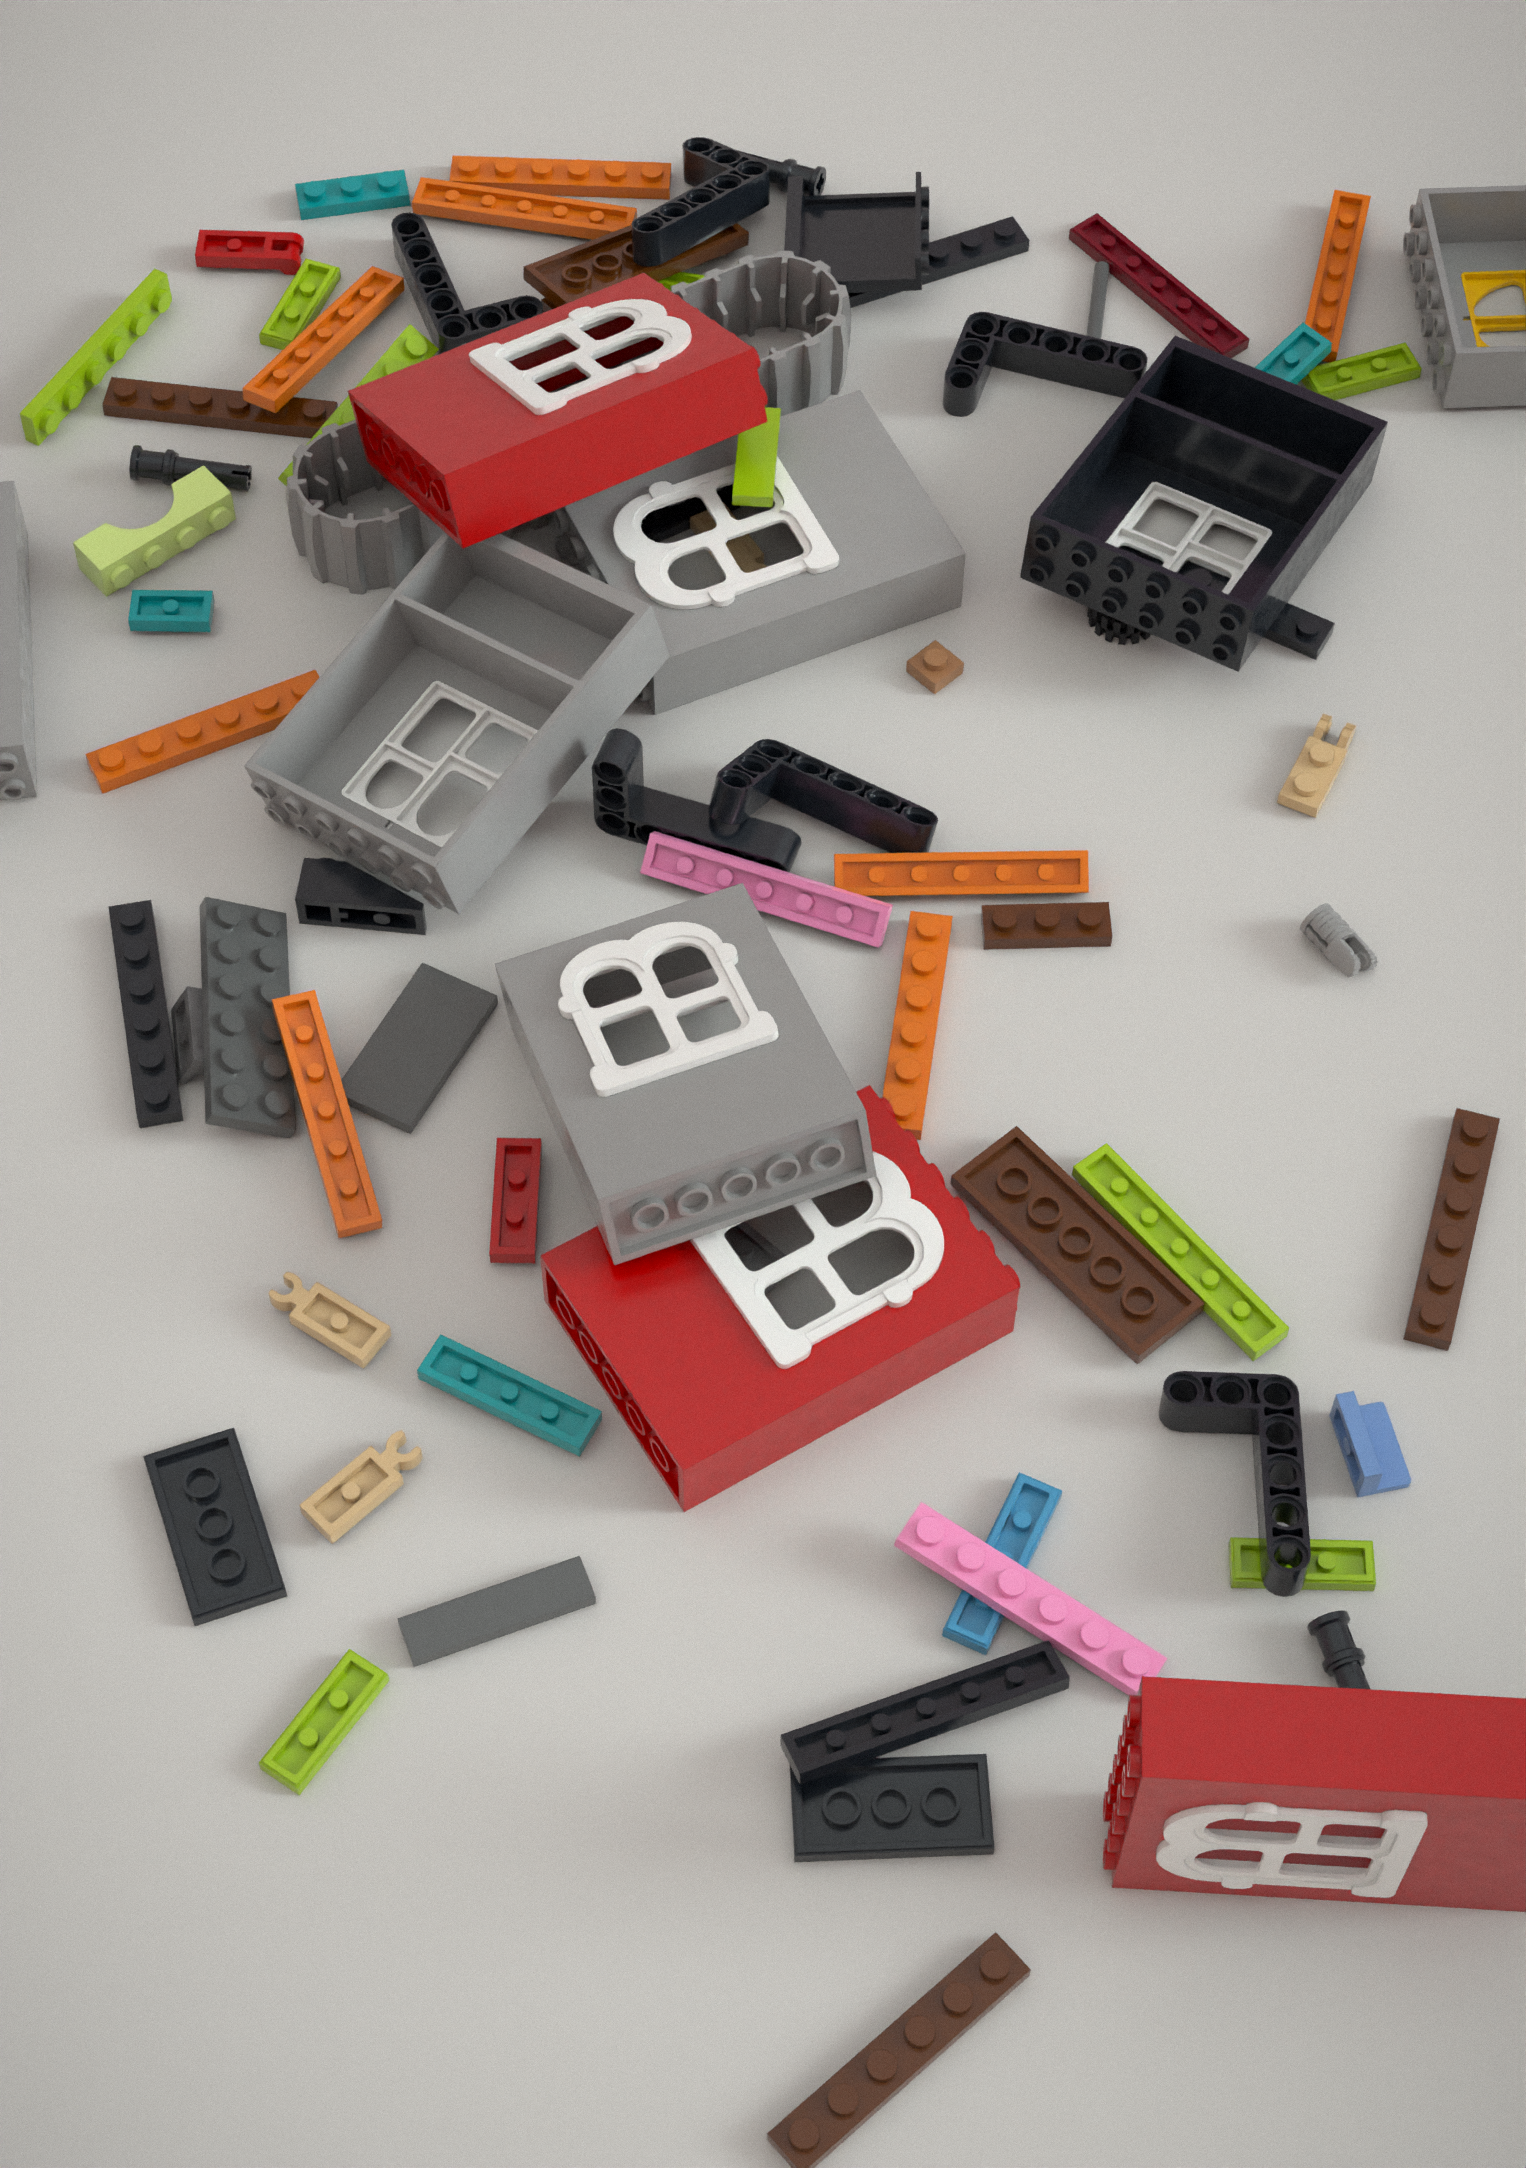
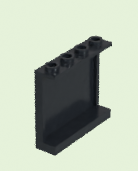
M916 172V192L804 196L803 176L788 177L784 250L793 251L794 256L805 258L812 262L821 260L831 267V275L839 285H846L848 293L922 290V275H929V186L922 187L921 172Z

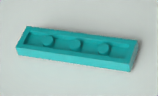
M441 1334L417 1369L419 1380L579 1457L602 1421V1411Z

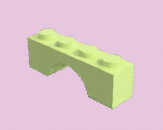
M204 465L171 484L174 496L172 507L158 522L138 529H124L105 523L73 542L79 569L106 597L120 588L128 586L135 579L152 569L158 568L165 561L185 549L193 547L200 540L217 530L225 528L230 522L236 520L232 493Z

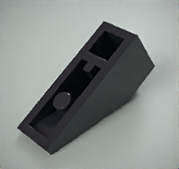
M304 858L295 896L299 924L426 935L427 926L424 904L346 861H337L332 858Z

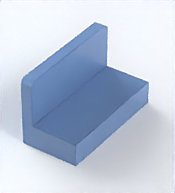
M1354 1391L1336 1394L1329 1417L1357 1498L1408 1488L1411 1483V1477L1385 1404L1383 1402H1375L1359 1406Z

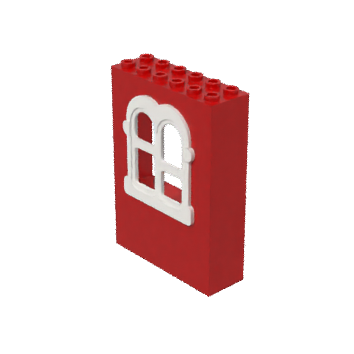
M645 273L348 391L367 462L463 549L768 422L765 410L768 398L765 389L760 384L757 369L760 368L761 363L755 348L751 345L749 346L734 333L723 328L715 320L700 312L698 308L693 307L679 295L674 294L665 288L662 283H658ZM654 349H657V351H655V352H653V353H651V354H649V355H646V356H644V357H641V358H639V359H636V360H634V361H631V362H629V363H626V364H624V365H622V366H619V367L614 368V369H607V368H610V367L615 366V365H617V364H620V363H622V362H625V361H627V360H629V359H632V358H634V357H637V356H639V355H642V354H644V353H647V352H649V351H652V350H654ZM585 377H589V379L572 385L570 387H567L563 390L549 393L565 385H568Z
M870 1085L856 1091L866 1110L877 1174L875 1177L864 1180L869 1184L873 1193V1202L869 1210L841 1227H833L827 1222L812 1199L793 1204L795 1210L813 1233L814 1240L758 1271H750L745 1267L724 1236L728 1229L740 1223L617 1265L613 1264L597 1226L540 1255L544 1301L683 1512L688 1511L1013 1332L1019 1289L1021 1288L1016 1272L1010 1265L1002 1264L995 1254L994 1245L988 1234L983 1230L978 1231L970 1221V1215L964 1202L958 1196L953 1198L945 1187L944 1178L938 1167L934 1163H927L920 1153V1147L915 1136L909 1130L904 1131L895 1120V1113L889 1101L884 1097L879 1098ZM879 1229H889L903 1234L911 1242L914 1249V1259L910 1267L896 1277L862 1295L852 1294L828 1261V1256L832 1252L870 1232ZM801 1269H809L815 1274L832 1298L835 1308L799 1329H790L765 1296L764 1291L770 1285Z
M1142 1676L1138 1694L1129 1695L1127 1715L1123 1717L1122 1735L1118 1737L1117 1754H1114L1112 1773H1109L1108 1791L1104 1792L1103 1821L1109 1822L1108 1836L1107 1839H1104L1103 1870H1112V1888L1526 1912V1698Z

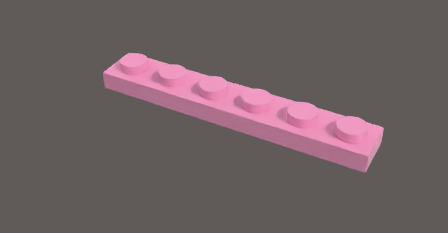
M656 831L650 833L640 871L641 874L705 894L743 883L759 911L878 948L882 946L893 907L892 904Z
M922 1502L895 1541L894 1546L1042 1641L1049 1640L1053 1648L1128 1696L1137 1695L1142 1676L1156 1677L1167 1660L1162 1654Z

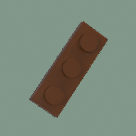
M1109 902L982 905L981 907L984 950L1110 947L1112 943Z

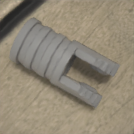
M1328 903L1315 908L1303 920L1300 930L1304 935L1308 936V939L1345 976L1352 977L1361 970L1365 972L1377 966L1376 963L1378 961L1375 953L1369 949L1368 945L1349 927L1346 921L1341 919V916Z

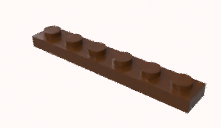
M111 377L102 407L104 416L312 438L338 408V404L335 401L292 397L277 413H273L244 401L243 391Z
M1456 1108L1407 1319L1404 1340L1446 1351L1449 1350L1500 1118Z
M995 1932L767 2133V2140L791 2168H815L1027 1979L1031 1969Z

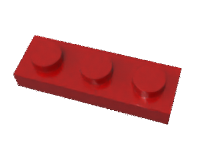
M497 1138L489 1250L490 1263L536 1264L542 1158L541 1138Z

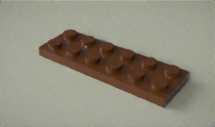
M736 223L663 264L647 267L638 265L633 260L632 230L630 225L524 266L523 279L553 305L559 307L642 273L647 274L655 281L669 278L674 274L748 246L749 232Z
M1018 1126L1014 1127L951 1175L950 1185L1136 1364H1139L1203 1312L1205 1303Z

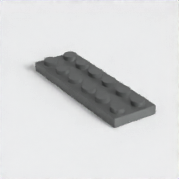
M205 897L199 906L205 1124L290 1138L296 1130L294 1082L272 1008V999L290 995L286 913Z

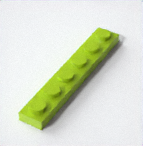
M154 268L19 413L26 441L39 446L49 434L54 433L59 423L70 411L79 406L82 398L93 386L102 381L105 373L124 357L129 347L147 332L148 327L161 313H164L169 308L172 302V295L167 273Z
M409 324L356 387L429 359L436 354L439 348ZM349 395L306 445L322 434L323 427L333 423L340 426L355 420ZM293 461L278 478L286 486L287 478L293 476Z
M1107 1143L1073 1166L1072 1176L1205 1303L1203 1311L1253 1362L1287 1337L1289 1327Z

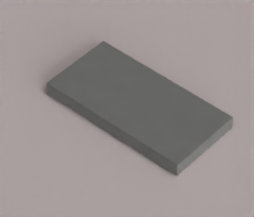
M422 963L341 1079L348 1105L411 1134L498 1005L497 995Z

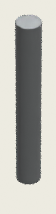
M1104 261L1097 262L1094 267L1086 336L1099 339L1102 336L1109 276V264Z

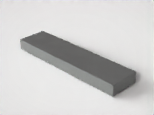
M577 1556L398 1618V1624L413 1667L594 1605L596 1604V1596L581 1557Z

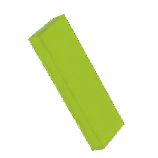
M306 258L259 333L260 344L283 350L317 318L341 278L340 268Z
M1405 342L1318 365L1301 381L1306 389L1333 400H1339L1420 378L1422 368Z
M765 407L768 422L738 434L732 505L773 507L781 408Z
M1230 1537L1228 1549L1231 1588L1266 1589L1261 1578L1259 1538ZM1310 1539L1311 1557L1301 1590L1374 1591L1376 1574L1373 1541ZM1283 1563L1279 1564V1565H1281V1566H1283V1567H1286V1568H1293L1292 1566H1290V1565H1288V1564H1283Z
M349 1649L259 1761L260 1769L300 1795L389 1682L388 1674Z

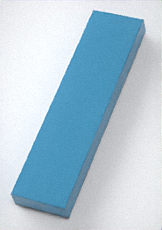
M1019 1472L985 1543L1028 1569L1061 1499L1062 1490ZM962 1589L943 1628L942 1636L987 1655L1005 1616Z

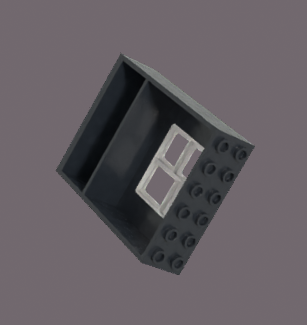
M1174 336L1032 514L1020 578L1239 672L1371 484L1388 422L1193 342ZM1155 500L1167 501L1198 516L1176 547L1133 530ZM1215 524L1229 527L1257 541L1244 561L1200 544V542ZM1129 546L1161 560L1163 565L1155 564L1119 547ZM1193 559L1229 574L1231 579L1224 589L1219 591L1181 575L1178 571L1187 560Z

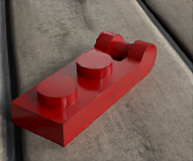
M199 229L195 252L196 266L276 269L286 275H296L301 267L302 259L300 255L303 253L304 238L294 232Z

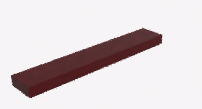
M1098 213L1070 229L1069 240L1096 262L1104 261L1108 263L1111 275L1193 343L1229 358L1235 357L1248 348L1249 338Z

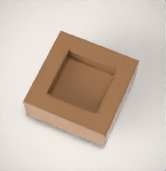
M936 640L910 658L906 664V672L934 695L960 676L964 668V662Z

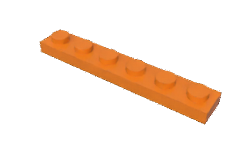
M453 155L449 181L550 196L670 200L671 163Z
M424 177L420 178L412 201L413 213L419 215L592 240L630 226L632 221L637 218V208Z
M1334 190L1305 320L1306 325L1332 342L1331 353L1322 360L1325 362H1333L1337 358L1371 198L1368 195Z
M374 266L368 269L242 388L244 401L277 413L405 290L404 278Z
M316 670L309 671L85 754L87 764L103 794L273 731L319 679V675Z
M1088 850L834 854V887L863 896L1089 893Z
M910 911L882 1097L886 1098L891 1104L895 1113V1120L904 1131L909 1130L916 1140H921L953 916Z
M311 990L272 999L273 1012L338 1239L382 1228L381 1214L316 992Z

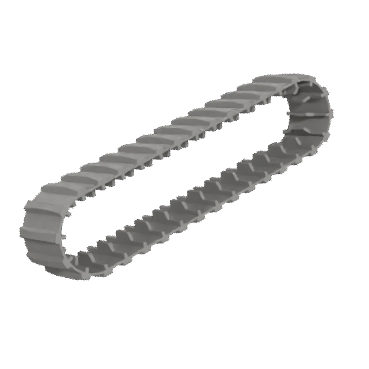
M779 250L774 255L754 257L749 254L738 259L737 265L722 271L715 268L705 272L704 278L690 284L680 282L671 286V292L679 295L684 301L698 308L700 312L715 320L719 325L736 336L746 333L750 338L755 336L756 329L765 327H780V332H786V327L807 332L803 334L802 342L777 351L775 347L769 348V355L760 359L761 366L757 370L760 384L765 389L768 398V404L765 407L781 408V416L820 404L831 394L838 395L847 370V356L851 333V309L846 285H839L831 275V267L821 260L812 262L805 258L794 256L793 251ZM654 349V350H652V351H649V352H647V353H644V354H642V355H639V356H637V357H634V358H632V359H629V360H627V361H625V362H622V363H620V364H617V365L612 366V367L607 368V369L617 368V367L622 366V365H624V364H626V363H629V362H631V361H634V360H636V359H639V358H641V357H644V356H646V355H649V354H651V353L657 351V349ZM585 377V378H583V379H580V380H578V381H575V382H573V383H570V384H568V385H565V386H563V387H561V388H558V389H556V390H553V391H551V392H549V393H553V392H557V391L563 390V389H565V388H567V387H570V386H572V385H575V384H577V383H580V382H582V381H585V380L589 379V377ZM356 420L340 426L333 423L323 427L322 434L313 439L308 445L298 446L293 454V476L287 478L286 500L295 545L299 556L307 557L313 577L323 584L330 581L339 586L349 588L352 594L364 595L367 590L389 586L395 590L444 531L414 504L393 512L386 507L382 509L383 516L355 520L353 513H348L347 519L325 513V510L336 502L340 501L342 506L347 505L348 497L369 488L375 487L377 491L383 490L382 483L388 481L367 462ZM553 511L500 534L513 539L514 534L530 527L534 530L548 525V520L553 518Z

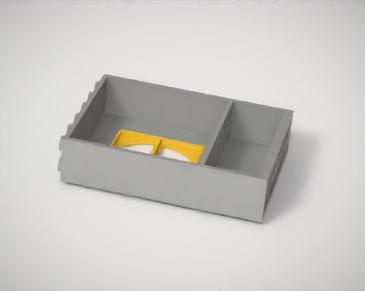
M1526 185L1419 189L1416 205L1410 206L1409 223L1411 228L1410 233L1404 234L1403 252L1405 256H1410L1409 280L1416 284L1415 307L1417 310L1421 309L1422 312L1420 329L1422 337H1427L1428 340L1426 350L1427 363L1434 367L1432 378L1434 393H1439L1442 408L1525 406L1526 346L1489 347L1481 339L1479 333L1526 331V315L1476 316L1474 308L1489 293L1510 285H1516L1522 289L1526 305Z

